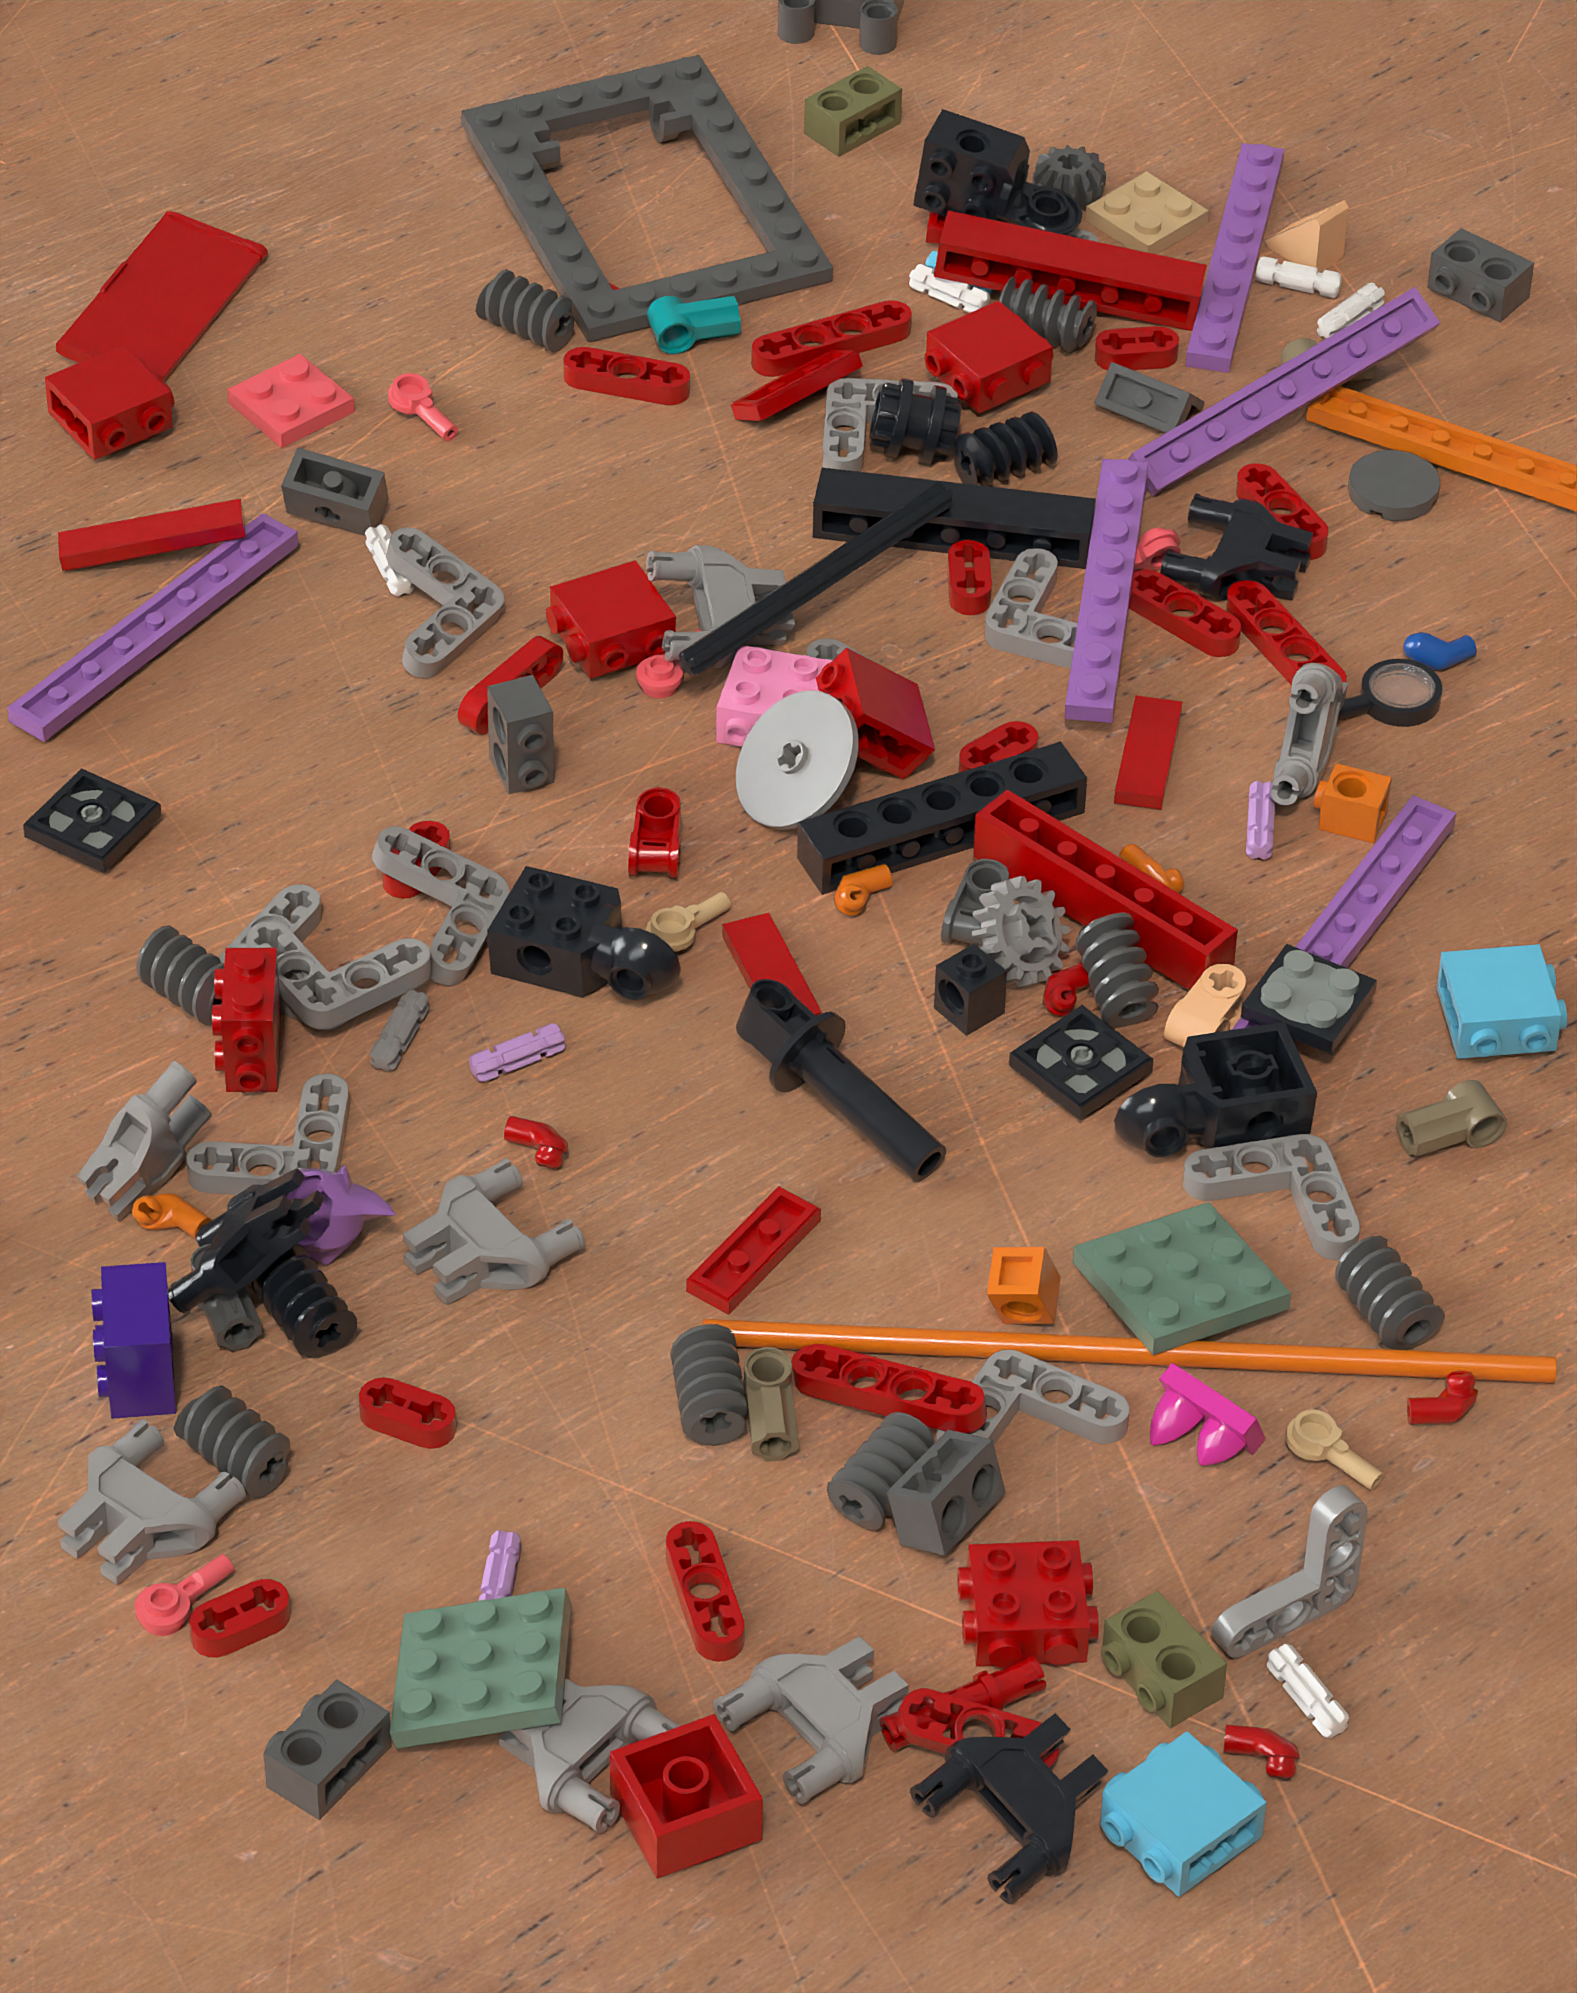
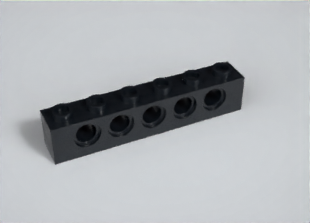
M1060 741L798 822L797 859L819 892L824 895L836 891L842 877L882 864H886L890 872L894 873L974 848L976 813L1007 789L1059 821L1085 813L1087 776Z

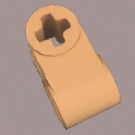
M1216 964L1207 968L1187 995L1172 1009L1165 1025L1164 1038L1184 1048L1188 1036L1231 1030L1241 1018L1242 1002L1240 997L1246 989V977L1243 972L1229 964Z

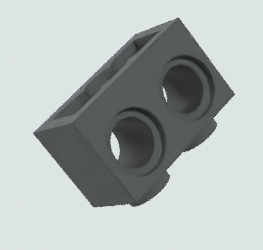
M1460 228L1431 253L1427 288L1501 323L1530 297L1534 262Z
M530 675L487 686L489 758L508 794L554 783L553 710L534 676Z
M947 1430L887 1491L900 1544L941 1555H946L1006 1493L993 1440L953 1430Z
M336 1679L321 1695H314L306 1703L301 1715L285 1731L277 1732L269 1740L263 1755L266 1787L320 1820L392 1747L390 1712Z

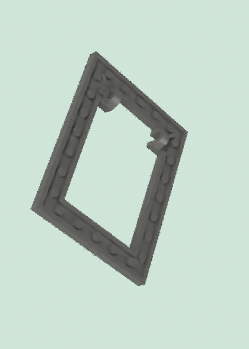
M700 55L684 57L666 63L565 85L560 88L523 95L492 104H484L461 111V124L560 295L571 299V314L588 342L650 327L647 318L648 308L652 302L664 296L678 297L684 303L735 296L739 305L833 281V266ZM644 110H649L651 129L659 143L677 139L680 132L692 129L768 252L613 290L543 172L544 170L557 168L561 161L560 145L556 139L550 141V133Z

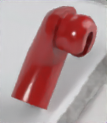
M1082 962L1052 974L1047 978L1043 1003L1046 1009L1053 1015L1063 1016L1072 1012L1077 1002L1076 991L1090 986L1088 973L1083 968Z
M509 1116L504 1130V1140L538 1148L535 1154V1161L538 1165L550 1169L560 1168L563 1162V1154L568 1152V1142L553 1127L546 1123Z
M1452 1371L1446 1377L1447 1388L1438 1397L1408 1398L1407 1418L1409 1425L1445 1424L1458 1421L1476 1402L1478 1390L1474 1389L1475 1376L1469 1371Z
M1226 1724L1223 1753L1267 1757L1266 1772L1270 1777L1291 1779L1295 1776L1296 1760L1300 1759V1754L1295 1744L1268 1728Z

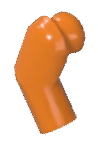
M1128 844L1121 850L1119 858L1175 892L1180 893L1183 890L1184 880L1179 870L1169 868L1164 871L1158 862L1136 844Z
M882 864L843 876L834 896L837 909L845 915H857L864 909L870 893L892 887V876L887 865Z
M171 1193L154 1196L144 1195L138 1198L132 1207L133 1217L141 1227L149 1230L180 1228L195 1240L198 1229L212 1221L209 1216L186 1200Z

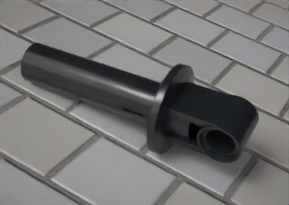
M771 979L755 981L751 986L736 1023V1030L743 1040L754 1046L772 1063L769 1073L771 1085L779 1092H789L797 1089L804 1083H808L914 1182H920L930 1176L943 1161L946 1155V1147L838 1049L845 1034L846 1024L844 1019L836 1012H825L816 1016L793 995L787 986Z

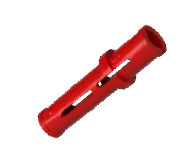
M1030 1656L1023 1661L988 1674L986 1670L973 1676V1681L944 1693L1003 1711L1004 1705L1045 1690L1046 1681L1037 1680L1044 1678L1045 1675L1036 1658ZM920 1705L916 1712H909V1714L917 1717V1726L921 1729H926L931 1721L948 1725L946 1729L952 1727L958 1717L957 1714L951 1712L946 1723L934 1720L929 1717L930 1708L925 1705ZM897 1712L883 1716L879 1720L882 1728L888 1727L881 1730L886 1744L893 1752L912 1744L906 1741L897 1729Z

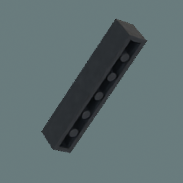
M821 468L813 502L812 538L848 542L936 483H942L946 489L950 488L953 493V497H951L952 506L891 547L948 553L949 548L954 543L972 540L984 544L988 548L990 558L1015 561L1021 552L1037 548L1047 550L1055 555L1058 566L1086 569L1096 498Z

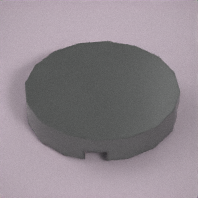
M1399 450L1376 451L1362 456L1353 464L1348 481L1350 498L1360 510L1371 514V510L1382 513V519L1390 521L1411 520L1425 515L1432 509L1433 502L1437 501L1440 490L1438 472L1427 460L1413 453Z

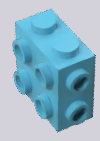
M1540 944L1441 952L1436 988L1457 1059L1557 1050L1559 1031L1567 1027V1010L1564 1000H1557L1555 970L1552 964L1545 963Z
M1188 1731L1169 1744L1166 1742L1159 1744L1150 1752L1144 1762L1130 1772H1121L1115 1775L1107 1783L1102 1793L1100 1826H1102L1108 1839L1119 1847H1125L1142 1863L1144 1870L1154 1881L1158 1883L1163 1882L1178 1897L1263 1836L1267 1802L1258 1788L1251 1782L1243 1781L1223 1763L1220 1755L1212 1747L1202 1745Z

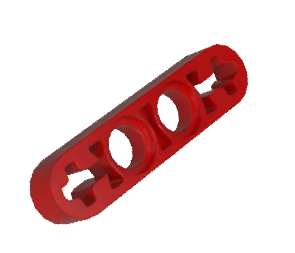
M889 300L762 335L752 343V368L763 376H781L831 349L854 350L855 352L862 353L905 340L911 333L912 311L905 303ZM852 330L861 332V334L848 335L842 332ZM805 342H818V343H820V344H822V345H820V346H805V345H803L802 343H805Z
M1249 580L1239 581L1230 586L1227 594L1226 611L1238 618L1241 623V632L1291 686L1297 671L1307 663H1320L1332 668L1340 676L1342 682L1346 683L1347 675L1344 670L1265 586ZM1264 627H1278L1284 630V632L1274 634L1265 632L1262 629ZM1302 654L1310 659L1307 661H1295L1287 656Z
M826 1344L807 1345L799 1349L791 1360L795 1386L801 1393L807 1396L884 1416L894 1412L906 1413L919 1419L927 1427L942 1431L953 1430L966 1434L972 1433L980 1429L987 1419L984 1391L979 1385L971 1381ZM863 1377H873L878 1380L874 1385L865 1388H857L851 1385L855 1380ZM918 1389L926 1392L922 1398L910 1401L900 1398L908 1390Z

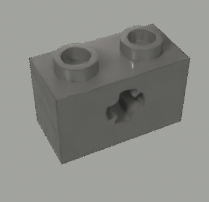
M298 447L281 485L288 514L366 536L365 532L370 526L376 528L379 525L389 501L384 472Z

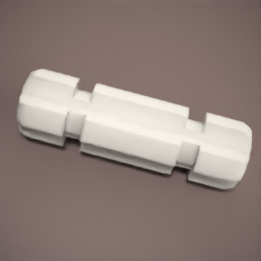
M1265 256L1260 258L1256 268V279L1259 282L1273 285L1276 281L1280 283V287L1312 294L1317 290L1321 296L1330 298L1338 296L1342 285V277L1338 272L1324 270L1323 273H1320L1316 267L1288 261L1279 264L1278 259Z
M919 264L910 273L909 285L912 289L924 294L928 290L930 291L928 294L930 297L958 309L965 306L963 310L967 313L989 305L990 295L988 292L977 287H973L970 290V284L933 277L935 269L926 265Z
M1374 283L1366 284L1318 320V335L1320 337L1324 336L1327 339L1384 304L1383 296L1385 295L1383 288H1378Z
M382 524L376 528L370 526L365 532L367 537L365 543L373 554L372 557L381 575L387 582L386 584L390 592L397 597L403 593H412L415 588L413 583L396 572L387 562L386 553L392 535L389 528Z
M1283 1644L1278 1649H1273L1268 1654L1267 1668L1278 1681H1286L1282 1686L1309 1719L1316 1718L1312 1723L1317 1730L1326 1738H1333L1337 1734L1343 1733L1348 1727L1349 1714L1338 1701H1330L1333 1695L1308 1664H1300L1303 1660L1301 1655L1290 1644Z

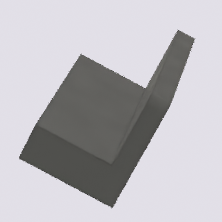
M1113 362L1110 364L1094 402L1099 407L1164 433L1184 423L1191 406L1202 410L1205 403L1189 392Z

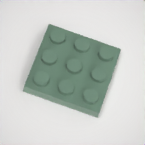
M1209 1202L1076 1245L1073 1249L1074 1265L1152 1355L1290 1309L1291 1292Z
M566 1588L535 1591L527 1594L405 1613L390 1726V1735L396 1749L561 1723L571 1601Z

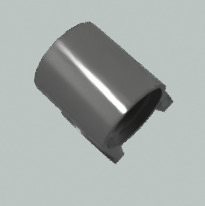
M993 859L976 860L967 867L955 897L950 901L945 912L941 930L942 942L950 944L953 940L983 946L982 939L972 937V931L981 928V922L973 917V911L985 908L979 897L981 894L992 892V884L1009 880V872L1001 862Z

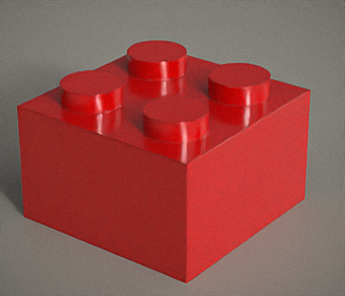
M715 1714L610 1751V1795L619 1801L620 1813L657 1879L762 1840L763 1797Z

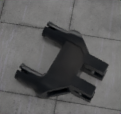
M1196 493L1190 504L1188 522L1214 527L1225 532L1212 556H1208L1207 559L1176 553L1168 549L1163 558L1160 573L1174 581L1198 587L1203 596L1218 600H1227L1230 586L1243 580L1261 583L1275 597L1293 600L1298 589V581L1295 580L1298 571L1306 572L1311 561V553L1307 552L1313 541V533L1278 522L1259 502L1240 498L1231 503L1204 497Z
M298 1167L265 1185H251L230 1199L226 1212L198 1229L199 1231L196 1233L198 1245L201 1247L205 1244H212L204 1251L199 1267L170 1285L171 1287L168 1288L169 1300L179 1312L187 1313L215 1294L223 1296L232 1295L253 1282L277 1258L307 1237L312 1226L307 1218L320 1209L325 1198L318 1190L308 1195L305 1199L293 1198L289 1200L287 1198L290 1192L300 1187L305 1177Z
M1056 1713L1023 1739L972 1737L954 1742L946 1750L945 1763L922 1782L910 1789L911 1797L917 1806L927 1800V1805L922 1811L930 1818L936 1817L944 1807L966 1789L974 1791L1022 1844V1849L987 1876L988 1882L995 1892L1005 1885V1891L999 1897L1008 1904L1015 1902L1018 1896L1043 1875L1058 1876L1067 1868L1073 1840L1075 1807L1100 1787L1102 1783L1100 1780L1108 1773L1106 1767L1094 1754L1061 1780L1043 1762L1063 1745V1738L1071 1730Z

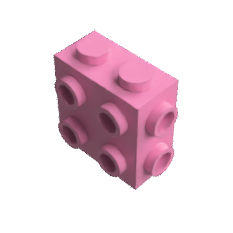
M740 646L737 649L717 704L716 742L742 747L756 721L776 702L797 692L819 691L816 677L820 674L823 667L832 662V660L767 650L759 647Z

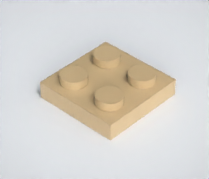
M1146 171L1086 206L1085 220L1129 249L1158 254L1208 224L1209 210Z

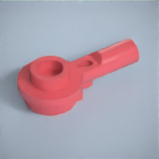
M406 373L395 378L388 390V402L392 408L408 415L418 414L445 441H450L457 435L458 428L433 405L432 390L424 377L418 374Z
M1154 528L1144 533L1138 544L1134 570L1140 568L1149 570L1161 569L1163 558L1168 549L1180 553L1181 551L1178 547L1180 539L1176 531Z
M654 655L641 661L636 669V680L641 686L642 691L654 698H666L673 695L683 681V671L679 666L680 660L666 661L664 655Z
M220 1554L177 1585L158 1583L145 1588L135 1601L136 1618L151 1634L167 1636L178 1632L191 1615L190 1605L197 1601V1597L234 1572L231 1561L224 1554Z

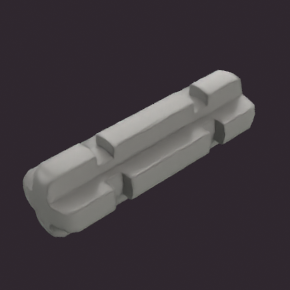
M412 989L401 996L397 1003L399 1006L393 1010L379 1035L380 1038L376 1040L370 1050V1064L375 1069L381 1068L386 1072H390L396 1068L401 1059L400 1054L405 1052L420 1025L418 1022L423 1020L429 1010L427 1004L429 999L424 992L417 993Z

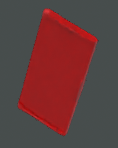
M167 211L128 259L122 262L103 284L97 296L60 340L56 342V352L63 357L80 363L124 345L137 359L141 358L146 363L149 371L160 382H165L256 268L267 257L268 250L257 242L236 236L180 213Z

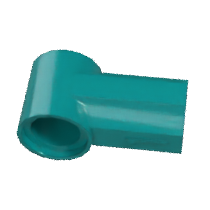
M664 296L652 302L647 311L648 322L657 344L667 354L683 353L691 348L695 341L733 336L741 333V319L735 296L684 303L675 296Z

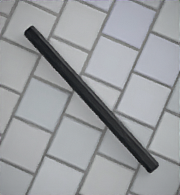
M936 483L681 651L679 654V666L682 671L686 670L690 676H697L949 509L953 504L951 489H946L942 483Z

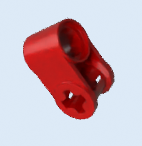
M662 787L650 788L640 794L637 800L634 830L631 832L629 843L628 875L637 876L638 872L668 873L670 878L678 879L681 855L680 798L670 789Z

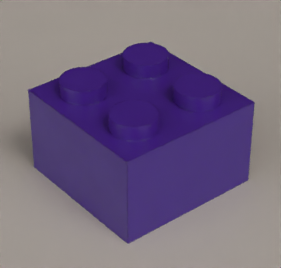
M166 1262L102 1266V1289H91L93 1321H103V1325H95L93 1330L95 1362L105 1361L106 1365H97L99 1398L109 1397L111 1419L176 1414L173 1341Z

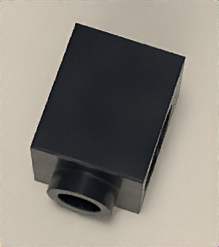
M976 944L968 946L936 965L934 1009L968 1036L1005 1014L1007 970Z

